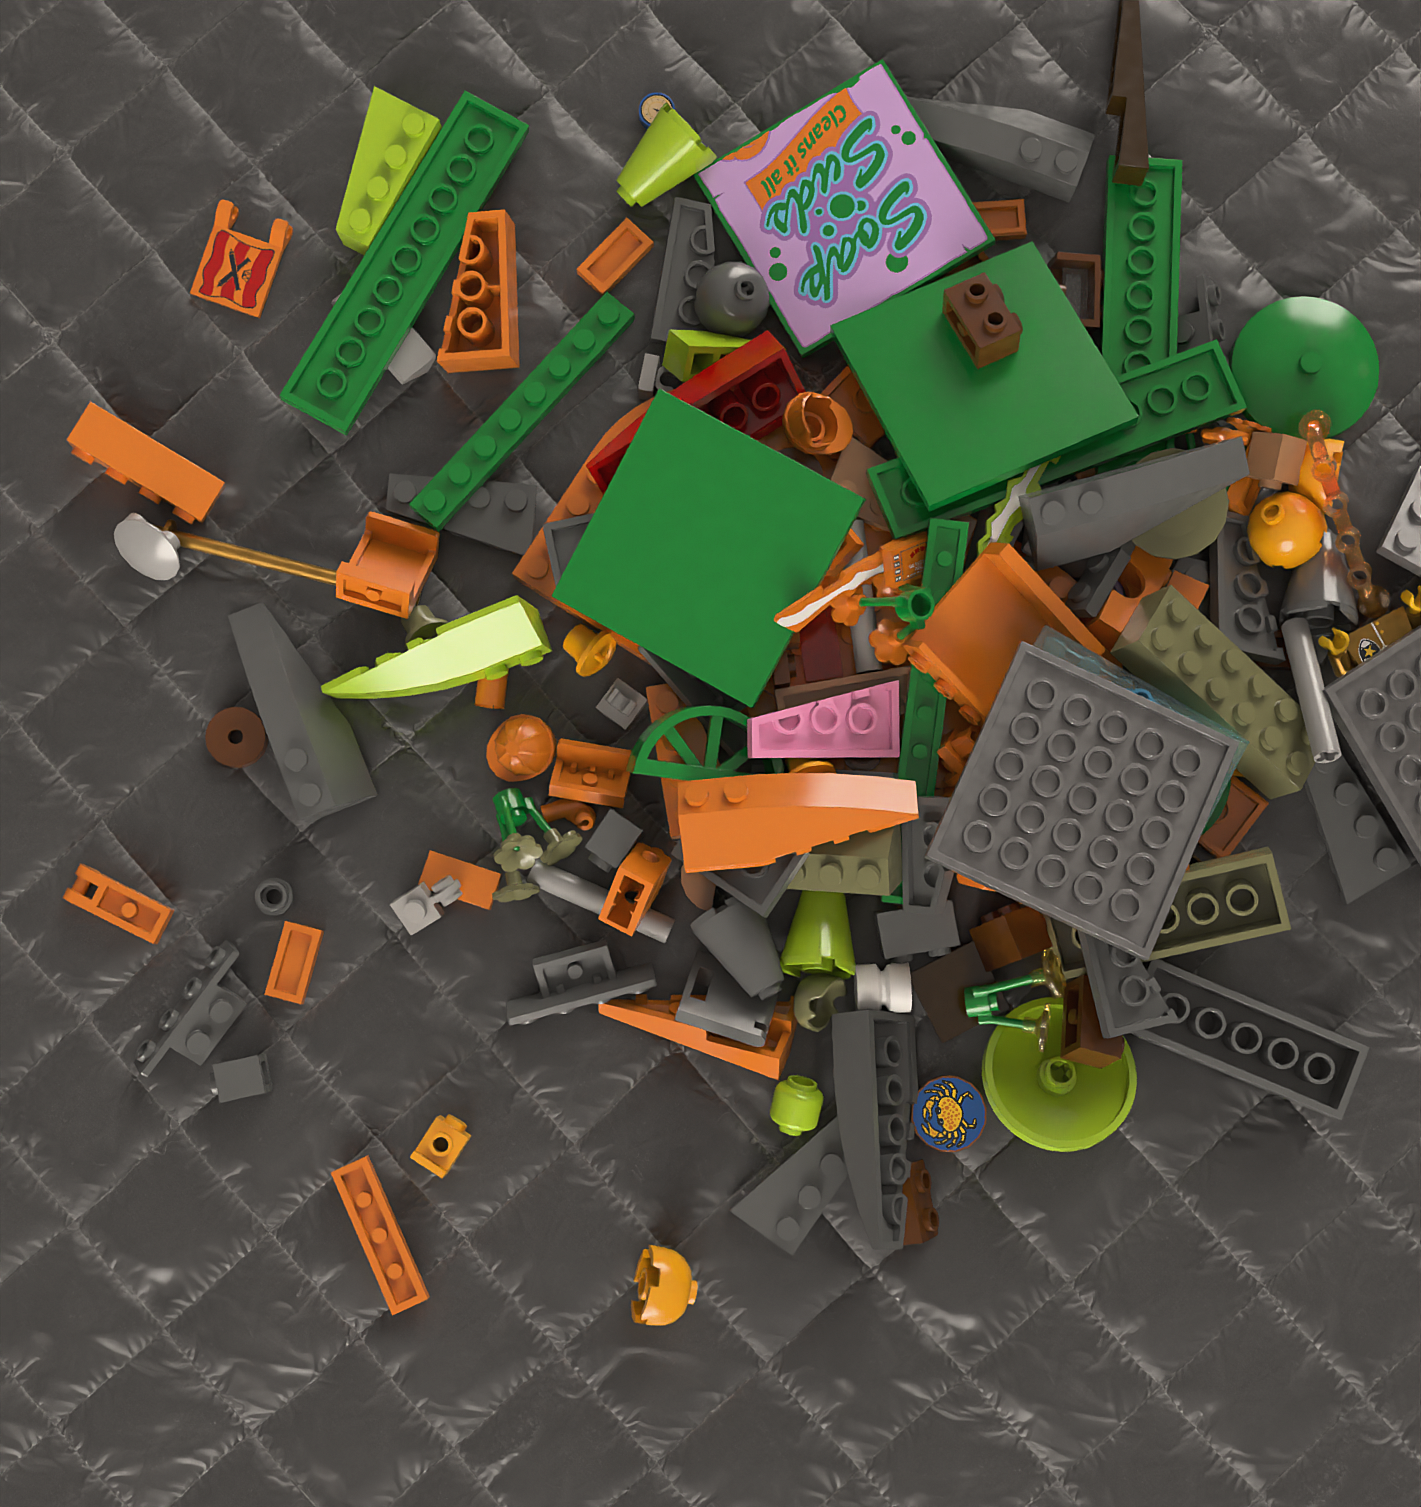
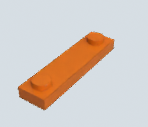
M369 1155L332 1171L333 1180L392 1316L427 1300L430 1297Z

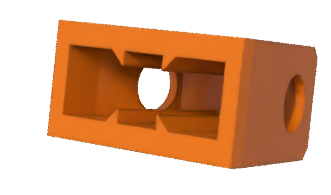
M637 843L619 866L598 919L632 937L658 895L672 862L671 858L659 848L650 847L644 843ZM634 891L638 893L634 899V904L626 900L625 894L627 892Z

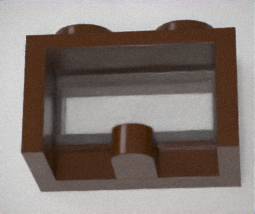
M1057 252L1047 263V266L1091 336L1100 327L1102 317L1100 291H1102L1104 269L1101 268V255Z

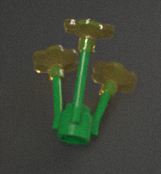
M1046 948L1044 952H1041V968L1032 970L1028 975L990 985L965 987L964 996L968 1017L978 1016L979 1025L997 1024L1022 1028V1032L1036 1034L1039 1042V1052L1044 1053L1048 1039L1051 1003H1045L1044 1010L1038 1019L1024 1017V1020L996 1016L992 1015V1011L999 1010L998 992L1030 985L1031 988L1045 985L1054 1000L1064 996L1066 979L1062 972L1060 958L1054 954L1052 948Z

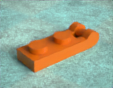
M80 863L75 872L78 876L72 888L67 887L62 898L152 944H158L175 910ZM91 883L99 886L93 898L86 895Z

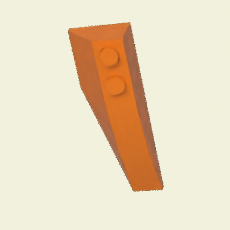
M780 773L678 782V819L686 873L765 866L775 863V858L794 852L798 856L811 852V847L829 841L837 844L850 840L849 836L867 830L872 833L919 818L916 781L835 773Z

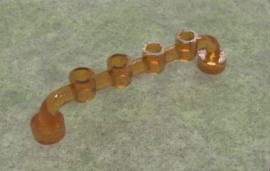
M1311 410L1302 417L1299 423V433L1303 439L1308 441L1314 460L1311 474L1315 480L1322 484L1326 496L1323 510L1326 515L1334 520L1338 532L1335 545L1340 552L1345 553L1350 568L1347 581L1351 587L1357 589L1359 594L1358 608L1364 616L1378 618L1388 610L1390 596L1383 587L1372 586V568L1368 563L1364 562L1359 547L1360 532L1355 527H1352L1347 511L1349 499L1344 492L1340 491L1335 476L1337 463L1332 456L1328 455L1324 439L1331 430V419L1324 411ZM1326 463L1330 466L1331 471L1323 474L1319 472L1317 465ZM1338 499L1342 502L1343 507L1333 509L1329 501ZM1350 535L1354 538L1355 542L1347 545L1342 542L1341 537ZM1360 570L1365 572L1367 577L1363 580H1358L1353 576V573Z

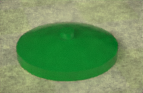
M1316 297L1286 298L1261 309L1246 323L1236 337L1228 362L1247 406L1242 412L1248 421L1271 428V433L1286 434L1307 440V442L1315 439H1332L1355 424L1369 408L1379 381L1377 351L1364 325L1345 308L1331 301Z

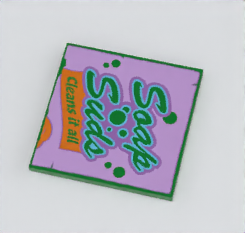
M883 59L716 159L693 175L745 264L755 268L763 276L769 290L770 306L802 359L834 341L830 333V325L928 285L995 245L996 241Z

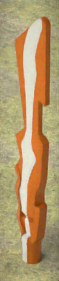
M925 532L894 539L881 546L875 554L865 557L841 571L839 580L824 590L822 586H818L777 613L774 617V622L796 633L799 632L842 594L851 597L862 585H871L875 578L884 576L882 549Z

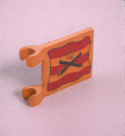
M220 200L216 209L214 226L190 294L260 319L284 249L292 237L293 228L287 221L275 219L271 228L269 243L232 231L231 228L237 220L239 209L230 201Z

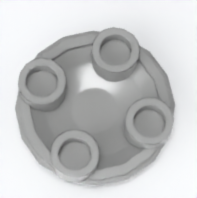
M131 513L122 522L117 524L114 531L115 544L121 556L131 567L155 580H168L177 575L180 568L177 550L181 544L174 533L170 531L162 532L136 513Z

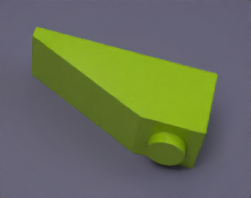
M669 330L662 365L679 380L686 382L751 340L701 330Z

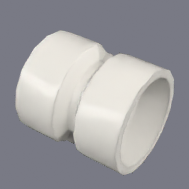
M891 963L886 965L883 971H880L876 964H856V973L854 975L856 1011H880L882 1005H885L887 1010L893 1011V1013L911 1012L912 988L909 963Z

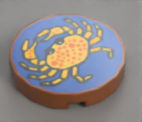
M940 1075L927 1080L918 1089L917 1104H911L910 1120L911 1123L915 1124V1133L927 1146L940 1152H958L970 1147L980 1138L986 1125L987 1108L982 1094L971 1082L958 1076Z

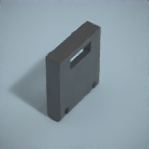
M697 950L675 1020L752 1046L762 1047L766 1041L779 992L763 1001L759 995L751 998L714 955ZM695 980L697 983L709 987L705 1001L690 997Z

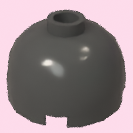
M727 261L711 268L697 282L695 290L697 289V299L694 301L696 314L700 322L712 333L739 338L755 330L765 318L770 304L769 290L763 276L755 268L742 262Z

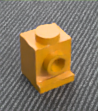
M448 1114L446 1118L441 1115L437 1116L410 1158L440 1178L445 1177L472 1136L465 1131L468 1126L451 1114ZM438 1137H443L448 1141L446 1151H439L436 1148L435 1141Z

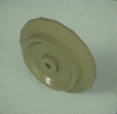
M1170 448L1153 452L1136 464L1187 450ZM1226 488L1132 539V542L1155 557L1175 560L1198 554L1215 541L1226 523L1229 506Z

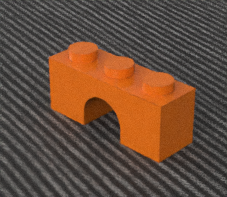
M1138 546L1135 547L1130 556L1131 559L1117 580L1123 586L1126 597L1112 589L1097 616L1086 618L1084 626L1103 647L1111 651L1141 599L1162 589L1167 584L1172 575V570L1169 568L1173 559L1155 557Z

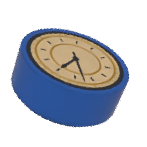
M656 92L648 94L642 99L639 105V119L645 129H648L656 114L666 102L675 110L674 103L669 96Z

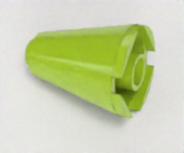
M666 102L656 114L617 177L616 181L621 186L616 192L631 207L636 202L643 207L710 165L717 156L709 146L706 147L702 143L701 137Z
M802 890L779 960L783 973L800 977L802 970L808 974L826 973L842 979L851 978V974L855 975L856 963L845 893Z

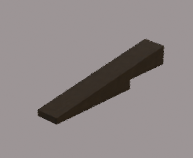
M1119 0L1105 114L1120 116L1112 182L1142 186L1149 170L1139 0Z

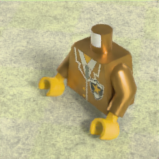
M1420 585L1418 586V596L1415 599L1413 593L1407 589L1401 593L1402 601L1409 606L1406 608V611L1402 606L1350 634L1333 627L1334 638L1332 641L1324 636L1319 638V645L1328 649L1327 654L1334 674L1337 677L1343 676L1421 625Z

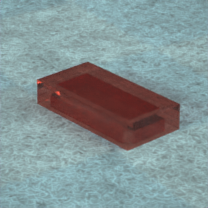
M830 605L799 631L805 684L843 677L836 622L831 616L832 607Z

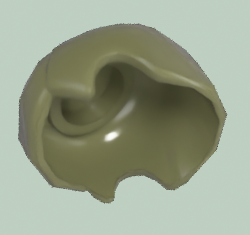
M814 973L803 978L794 995L793 1010L798 1023L802 1027L815 1032L825 1028L832 1014L839 1013L834 1005L836 997L847 994L845 980L826 973Z

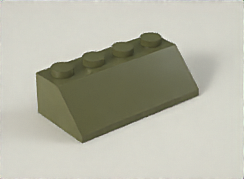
M900 824L872 833L867 830L850 835V840L837 844L829 841L811 847L810 855L787 889L890 896L902 882Z

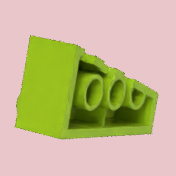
M375 86L336 226V231L343 245L362 255L366 254L442 129L438 118Z

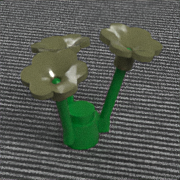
M508 788L499 792L493 798V804L497 812L496 818L502 837L501 848L495 851L493 856L495 862L501 864L502 869L507 872L505 873L507 886L492 893L493 900H498L499 902L523 900L539 893V886H535L533 883L523 884L520 871L516 870L518 868L526 870L533 867L535 859L539 857L543 863L552 866L561 859L570 856L583 839L574 830L561 836L556 828L549 826L536 809L532 797L524 798L520 789ZM530 813L545 833L543 837L549 845L544 852L542 846L535 843V839L532 836H521L516 831L515 827L526 822V815Z

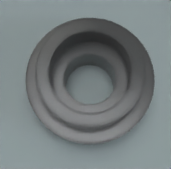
M268 878L262 881L255 892L257 907L267 915L276 916L285 913L291 907L294 899L291 886L280 878ZM277 889L281 893V899L278 903L273 904L269 900V894Z

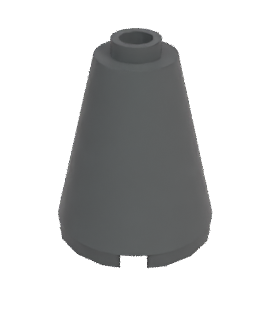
M1327 529V534L1325 531L1323 532V537L1320 540L1322 547L1319 552L1304 564L1293 568L1279 614L1281 626L1287 620L1305 618L1308 621L1311 636L1315 637L1334 636L1333 627L1346 633L1351 630V623L1355 625L1358 623V612L1341 539L1330 529Z
M733 896L725 900L726 904L718 909L711 908L703 913L690 926L698 939L751 998L759 995L763 1001L782 990L779 983L785 979L768 920Z

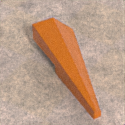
M636 994L635 1000L611 999L606 1003L599 1004V1013L776 1080H779L790 1055L798 1022L793 1010L794 996L790 997L789 1002L777 1001L765 1044L762 1047H756L676 1021L675 1016L682 995H671L670 1000H648L647 994ZM690 995V997L705 1001L707 996Z

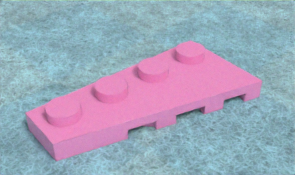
M899 680L747 719L748 758L900 757Z

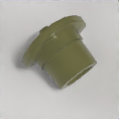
M426 605L415 606L408 619L401 618V624L407 633L404 643L405 651H409L406 643L418 637L423 638V640L435 638L438 636L436 628L449 622L444 619L435 618Z

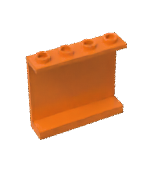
M997 542L989 543L937 603L932 615L924 620L925 628L912 632L902 644L910 653L908 659L911 664L923 673L928 672L936 681L934 687L937 691L950 700L953 698L961 707L959 713L962 717L973 725L978 724L981 728L1021 641L1073 665H1076L1080 659L1097 661L1106 650L1009 543Z

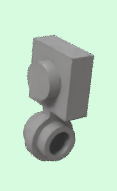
M448 875L431 887L434 891L432 894L423 881L394 899L390 906L409 934L413 935L442 917L445 912L438 902H441L445 907L457 900L463 894L459 889L462 885L458 879L453 880L451 875Z

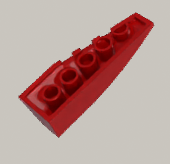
M767 330L705 368L669 394L732 428L750 435L751 438L758 441L782 426V417L787 403L799 393L806 391L785 348ZM647 411L618 434L586 464L587 469L603 495Z

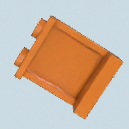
M370 511L366 516L365 532L349 563L342 561L336 571V598L408 619L438 558L439 532Z

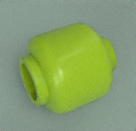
M790 1075L787 1080L780 1081L776 1085L770 1107V1116L773 1121L780 1125L779 1130L783 1133L798 1136L801 1135L802 1131H809L816 1127L824 1096L821 1090L817 1088L818 1084L814 1080L804 1076Z

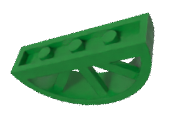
M692 705L673 710L655 720L641 734L630 754L626 771L686 781L755 775L753 773L734 771L750 759L748 758L747 745L716 768L723 719L734 723L747 734V719L750 717L739 711L721 706ZM710 715L704 763L702 766L674 726L693 717ZM664 734L685 764L647 758L656 742ZM762 758L765 774L784 773L781 758Z

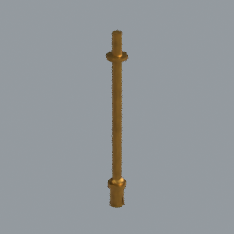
M172 519L167 520L164 527L154 525L162 532L170 531L174 533L180 541V547L336 586V570L178 531L177 523ZM421 593L415 603V606H418Z

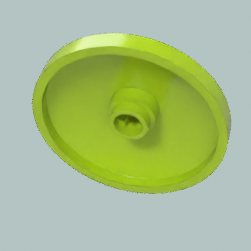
M1040 998L1018 1006L1005 1016L1036 1022L1039 1024L1037 1030L997 1025L986 1044L982 1060L984 1090L999 1120L1023 1141L1050 1151L1070 1152L1086 1149L1100 1143L1111 1135L1130 1112L1137 1087V1072L1133 1054L1124 1038L1125 1047L1122 1058L1102 1069L1060 1058L1063 998Z

